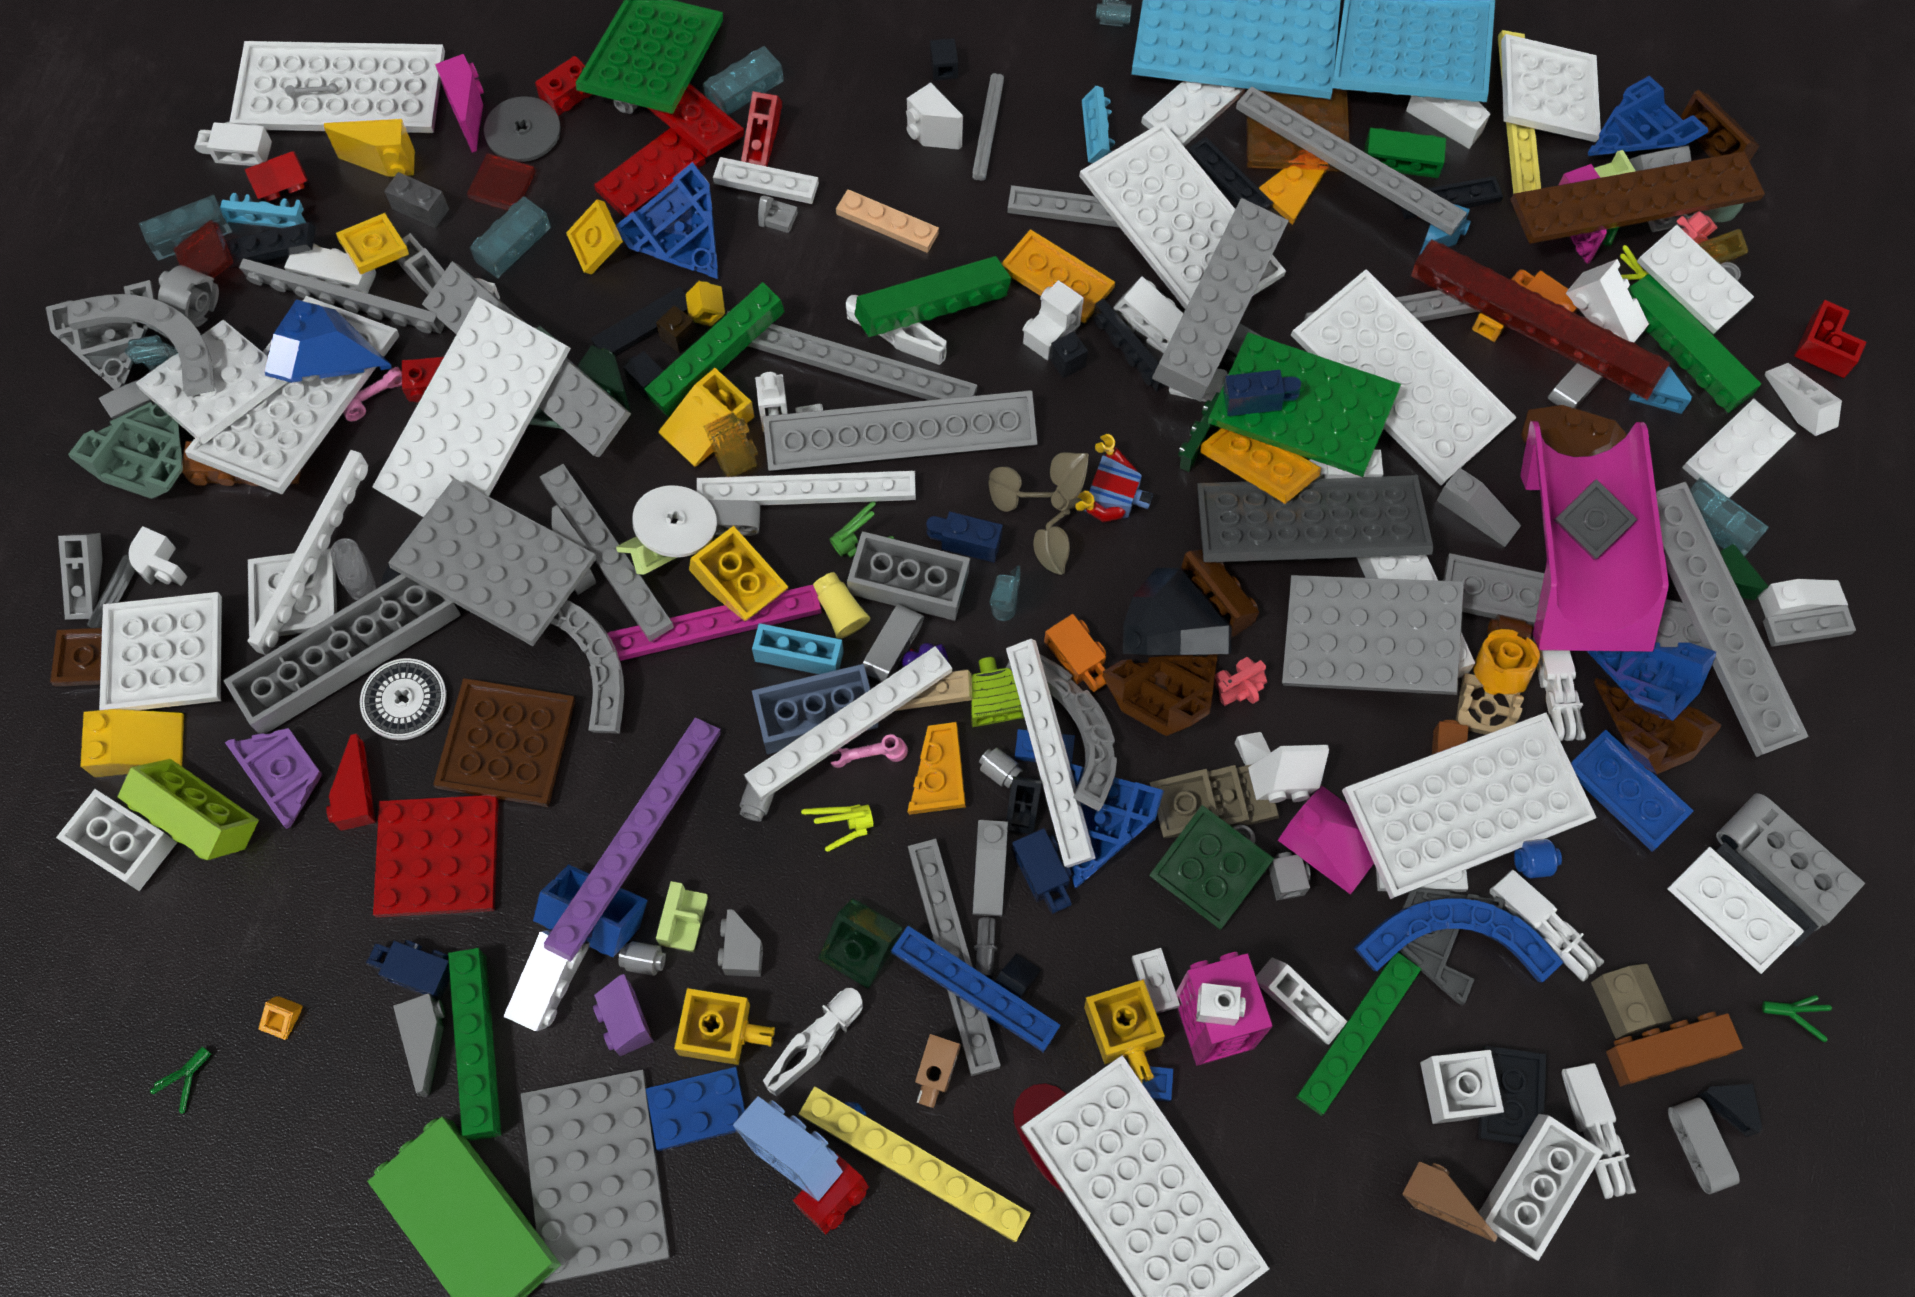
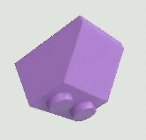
M624 974L618 976L594 995L597 1004L593 1006L599 1023L605 1022L608 1032L604 1033L603 1036L610 1051L615 1049L616 1053L622 1056L654 1042L634 988Z

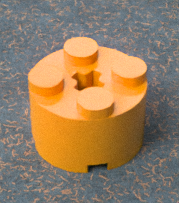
M1509 629L1495 630L1488 635L1482 643L1473 666L1476 678L1483 685V689L1487 693L1492 695L1498 693L1516 694L1526 690L1540 658L1539 649L1531 639L1527 637L1525 640L1517 636L1519 632Z

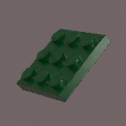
M1201 805L1149 876L1221 930L1274 858L1205 806Z

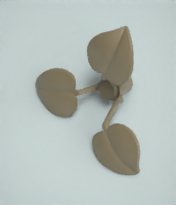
M1064 452L1059 453L1053 458L1050 476L1053 483L1057 485L1055 492L1019 491L1022 483L1021 477L1010 467L995 468L989 475V490L992 501L1002 511L1014 510L1018 505V496L1051 497L1052 505L1061 510L1057 516L1046 524V529L1036 531L1033 544L1035 554L1040 563L1049 571L1059 575L1065 574L1070 546L1068 536L1064 530L1058 526H1052L1065 515H1069V509L1075 508V504L1082 501V499L1078 498V495L1082 492L1087 473L1088 453Z

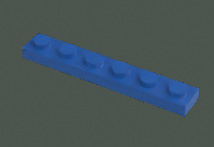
M907 926L891 950L892 954L1043 1053L1060 1028V1024L910 926Z

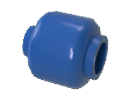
M1548 839L1527 840L1523 842L1522 848L1515 850L1514 862L1516 869L1527 878L1550 877L1555 874L1558 865H1561L1562 856L1560 850L1555 848Z

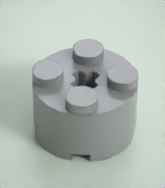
M180 265L173 268L170 272L164 271L160 275V289L157 300L172 306L187 317L195 327H198L208 320L204 317L208 310L214 311L218 301L219 288L217 284L213 283L212 280L214 279L212 277Z

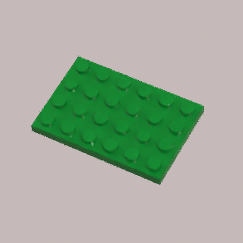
M624 0L578 77L576 90L673 114L723 22V12L674 0Z
M1248 332L1229 375L1280 370L1282 378L1297 377L1300 379L1299 397L1294 401L1283 402L1282 410L1227 416L1223 386L1209 416L1208 423L1363 477L1399 393L1401 384Z

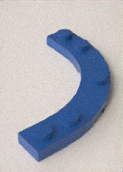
M1436 899L1409 906L1384 920L1354 947L1371 969L1378 971L1399 950L1418 937L1436 930L1465 929L1481 933L1501 943L1520 960L1538 982H1544L1564 963L1546 941L1523 920L1492 904L1469 899Z

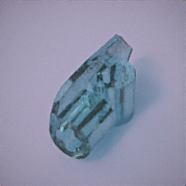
M158 335L129 340L128 347L125 349V354L135 364L143 363L150 372L170 357L178 354L175 346L162 343Z
M1016 566L1011 571L1012 576L998 575L996 577L989 604L992 606L993 616L1000 621L1010 620L1016 613L1020 566Z

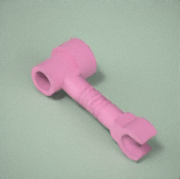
M399 367L392 368L383 376V379L358 391L343 412L345 418L348 421H357L366 413V408L362 404L363 401L387 388L392 389L402 386V372Z
M889 734L883 738L881 743L852 749L839 748L832 755L841 754V759L833 761L831 764L835 768H841L852 760L880 754L886 755L893 762H899L907 756L908 748L901 738Z

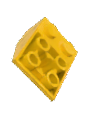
M714 368L693 386L658 432L684 458L696 467L754 418L752 401Z

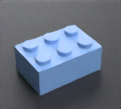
M757 1096L733 1124L734 1128L758 1157L819 1201L843 1172L836 1162L838 1156L827 1147L828 1142L819 1133L813 1131L812 1134H809L805 1131L806 1126L797 1117L792 1115L790 1118H787L783 1115L785 1111L776 1102L770 1100L767 1103Z

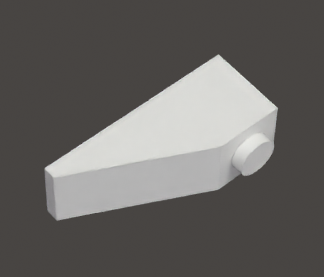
M1789 363L1765 372V377L1798 424L1815 436L1838 427L1841 399Z
M1795 579L1773 583L1759 597L1765 617L1843 605L1848 606L1838 580Z
M1271 958L1256 976L1258 985L1273 1000L1326 1044L1329 1045L1347 1023L1288 964Z

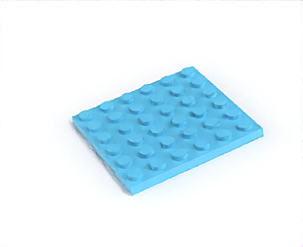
M1345 0L1332 88L1370 93L1380 92L1394 95L1402 94L1487 102L1495 0Z

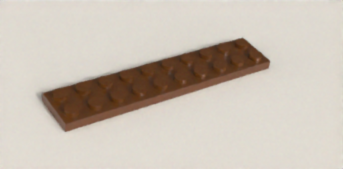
M1744 151L1514 193L1510 200L1527 240L1531 244L1761 200L1765 193Z

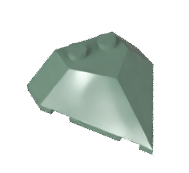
M151 402L110 421L111 425L97 432L91 430L83 434L68 454L72 460L102 482L151 499L168 492L183 471L180 424L157 404L153 405Z

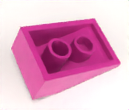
M464 54L439 62L435 66L449 103L473 153L477 151L483 111V102L480 94H483L484 91L479 79H475L479 76L473 62L468 64Z

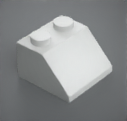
M929 83L907 98V132L912 139H917L923 146L949 149H960L962 147L963 115L932 83Z
M1328 745L1280 746L1249 766L1248 770L1256 800H1269L1270 803H1277L1285 799H1292L1293 802L1309 799V794L1320 788L1329 753Z
M1491 1050L1432 1056L1420 1062L1433 1124L1463 1121L1504 1112Z

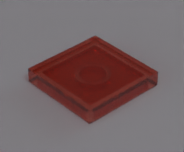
M487 153L467 192L468 198L516 212L536 172L534 166Z
M212 219L173 248L179 265L186 266L212 278L234 263L220 227Z

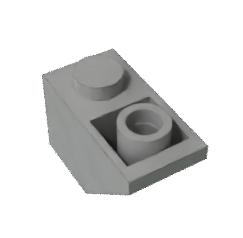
M727 910V919L721 920L720 934L721 937H725L724 948H719L718 966H722L725 975L761 977L763 958L761 940L734 910Z

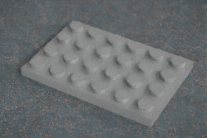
M454 478L388 563L393 570L534 646L592 566L596 556L587 549Z
M1291 575L1282 678L1283 686L1457 695L1464 582Z
M643 1070L521 1093L536 1232L561 1263V1266L542 1282L543 1284L670 1258L651 1116L646 1094L645 1073Z

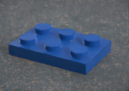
M736 1067L646 1088L657 1151L738 1132L733 1124L744 1113L745 1106Z

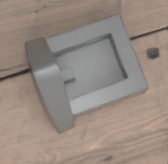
M761 196L758 209L759 226H766L789 233L798 214L797 207L775 201L768 196Z

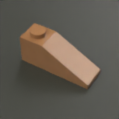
M1419 1162L1403 1192V1196L1412 1206L1495 1242L1498 1236L1449 1177L1450 1172L1436 1163L1429 1166Z

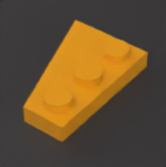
M1306 151L1260 186L1259 189L1273 201L1272 207L1293 225L1301 209L1304 208L1311 193L1328 169L1329 163Z
M957 723L930 725L927 727L920 757L921 762L917 777H915L912 799L909 802L907 811L909 815L966 807Z

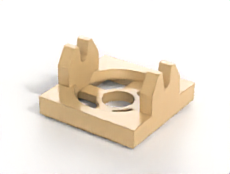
M1468 673L1463 675L1456 721L1461 725H1468V731L1485 735L1516 724L1521 715L1522 708L1520 706L1524 700L1520 693L1503 694L1509 703V707L1498 705L1494 695L1486 691L1484 692V697L1474 700L1471 697V693L1475 689L1483 687V685L1475 675ZM1480 702H1491L1495 708L1494 713L1490 715L1484 714L1480 710ZM1469 708L1474 709L1481 717L1480 723L1470 715ZM1496 714L1507 717L1501 724L1490 726V719Z

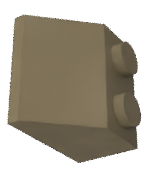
M1648 964L1633 965L1601 975L1591 982L1616 1039L1672 1021V1017Z

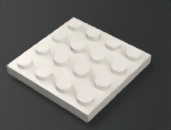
M1505 34L1501 40L1504 122L1596 142L1601 132L1597 56Z
M224 320L201 335L211 355L215 391L187 397L183 391L182 367L178 353L136 382L139 389L203 445L287 383V381L265 376L268 356Z
M218 592L103 604L99 710H145L221 701L222 596Z

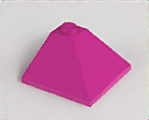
M1322 785L1302 806L1278 839L1279 842L1350 895L1374 864L1349 805Z

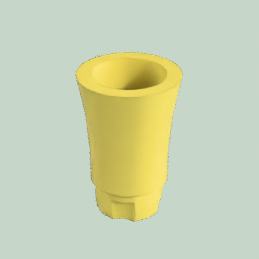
M835 572L826 574L813 584L818 600L823 606L838 639L855 633L869 622L870 616L857 603L845 583L839 580Z

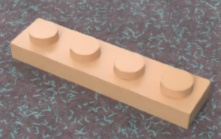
M851 190L846 191L836 208L837 215L926 253L929 252L939 234L938 227Z

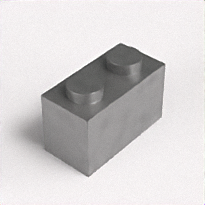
M399 172L384 191L393 210L433 228L439 225L449 210L442 191Z

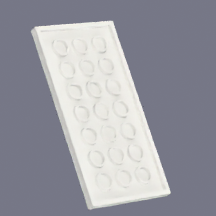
M244 41L230 122L241 125L256 124L264 126L266 130L325 131L324 123L402 119L407 132L434 133L441 84L435 64L444 61V47L440 44ZM331 83H335L338 86L336 93H331L330 91L296 93L292 97L287 96L285 93V88L289 85L294 86V88L328 86Z
M1161 122L1081 170L1079 177L1186 310L1235 208L1167 125ZM1273 255L1253 295L1284 277L1286 270Z
M1364 270L1291 333V336L1308 353L1401 384L1384 429L1440 485H1443L1454 475L1459 467L1462 468L1517 418L1367 270Z
M308 296L303 300L335 309L383 357L399 337L398 330ZM271 342L263 351L267 356L269 355ZM376 367L364 369V373L322 379L319 378V375L302 377L301 382H287L204 445L195 438L185 450V453L192 460L283 494Z
M477 297L372 487L422 517L426 515L454 478L489 497L571 348Z
M1547 713L1350 785L1342 790L1390 899L1520 849L1524 841L1546 839L1597 818Z
M1123 1056L1117 1058L1020 1127L1134 1297H1233L1269 1270L1261 1255Z

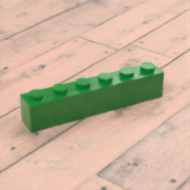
M994 256L857 296L854 315L868 337L885 334L891 330L908 327L911 324L931 320L935 317L954 313L971 306H978L981 303L994 299H1001L1007 296L1011 277L998 258Z
M1647 274L1628 288L1631 298H1637L1649 323L1644 331L1648 332L1659 343L1661 348L1667 351L1678 362L1679 366L1685 369L1696 380L1697 384L1715 399L1719 406L1730 413L1753 396L1761 383L1650 274Z
M762 282L645 388L650 400L669 418L698 381L714 368L718 371L722 370L785 312L781 299Z
M479 948L448 953L462 1136L470 1141L501 1136L487 957Z

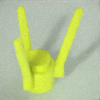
M858 804L847 807L801 810V813L804 815L837 814L815 818V824L847 820L849 829L855 828L856 831L826 846L825 851L827 852L856 837L867 835L866 829L873 827V818L868 804L863 806Z

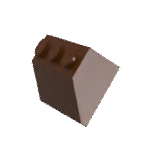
M1700 90L1694 92L1680 117L1682 120H1685L1694 115L1708 128V133L1695 139L1694 142L1710 157L1745 151L1750 161L1760 145L1707 93Z
M1202 549L1187 552L1181 568H1184L1189 574V579L1197 589H1201L1214 604L1213 608L1219 615L1225 617L1232 625L1231 638L1254 624L1259 614L1258 606L1251 597L1247 598L1243 593L1239 581L1234 576H1230L1224 569V563L1203 562Z

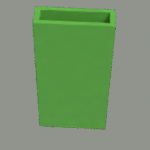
M444 1117L433 1119L424 1127V1132L418 1138L412 1139L401 1146L399 1154L395 1158L378 1166L374 1171L375 1175L367 1182L451 1297L528 1296L557 1270L561 1263L468 1140L462 1136V1132L453 1120Z

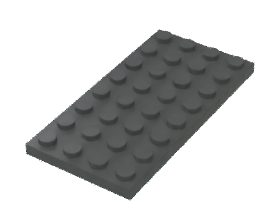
M1418 475L1315 479L1286 504L1248 481L1197 484L1203 562L1432 555L1433 543Z

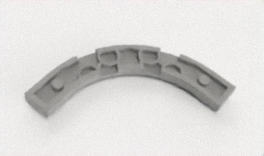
M127 294L103 295L67 302L68 325L72 330L108 323L135 324V322L146 324L149 328L159 332L174 344L181 361L183 391L187 397L215 391L212 359L205 341L192 322L172 306L152 298Z
M566 600L550 624L566 631L577 642L590 662L591 666L589 668L592 676L593 697L589 731L593 733L620 734L624 702V679L616 648L607 632L593 616L578 605Z
M1040 654L1050 694L1072 716L1084 742L1085 767L1073 798L1100 811L1116 772L1117 758L1114 757L1113 749L1115 739L1111 726L1088 690L1083 691L1071 680L1072 675L1068 671ZM1010 661L1008 662L1006 668L1011 669Z

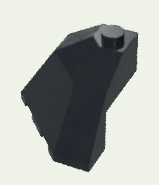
M1156 568L1132 597L1123 624V654H1231L1232 625L1213 608L1214 604L1201 589H1197L1189 579L1190 576L1184 568Z

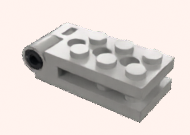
M1754 794L1716 834L1720 844L1726 842L1819 927L1816 930L1822 925L1825 926L1830 923L1865 884L1773 801L1762 794Z

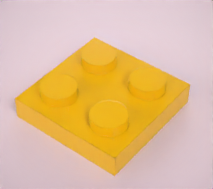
M598 199L566 232L584 273L593 274L623 242L605 202Z
M385 213L336 233L339 242L360 275L409 255L407 246Z

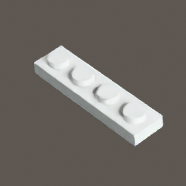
M722 157L718 161L713 176L714 184L809 204L813 203L819 184L818 177Z

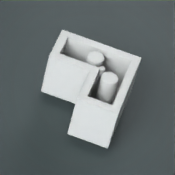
M1059 280L1052 287H1047L1040 298L1042 302L1039 314L1035 319H1029L1023 328V344L1048 361L1050 359L1051 343L1073 331L1075 332L1080 326L1084 297Z

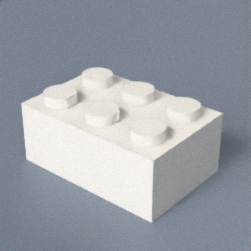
M94 789L56 837L138 891L142 889L177 843L167 834Z

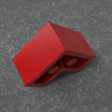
M295 151L244 169L257 198L264 197L266 202L281 197L279 194L281 190L288 189L289 193L303 189L305 188L303 182L308 181Z
M1824 300L1811 316L1794 356L1845 378L1858 363L1866 341L1841 331L1849 310Z

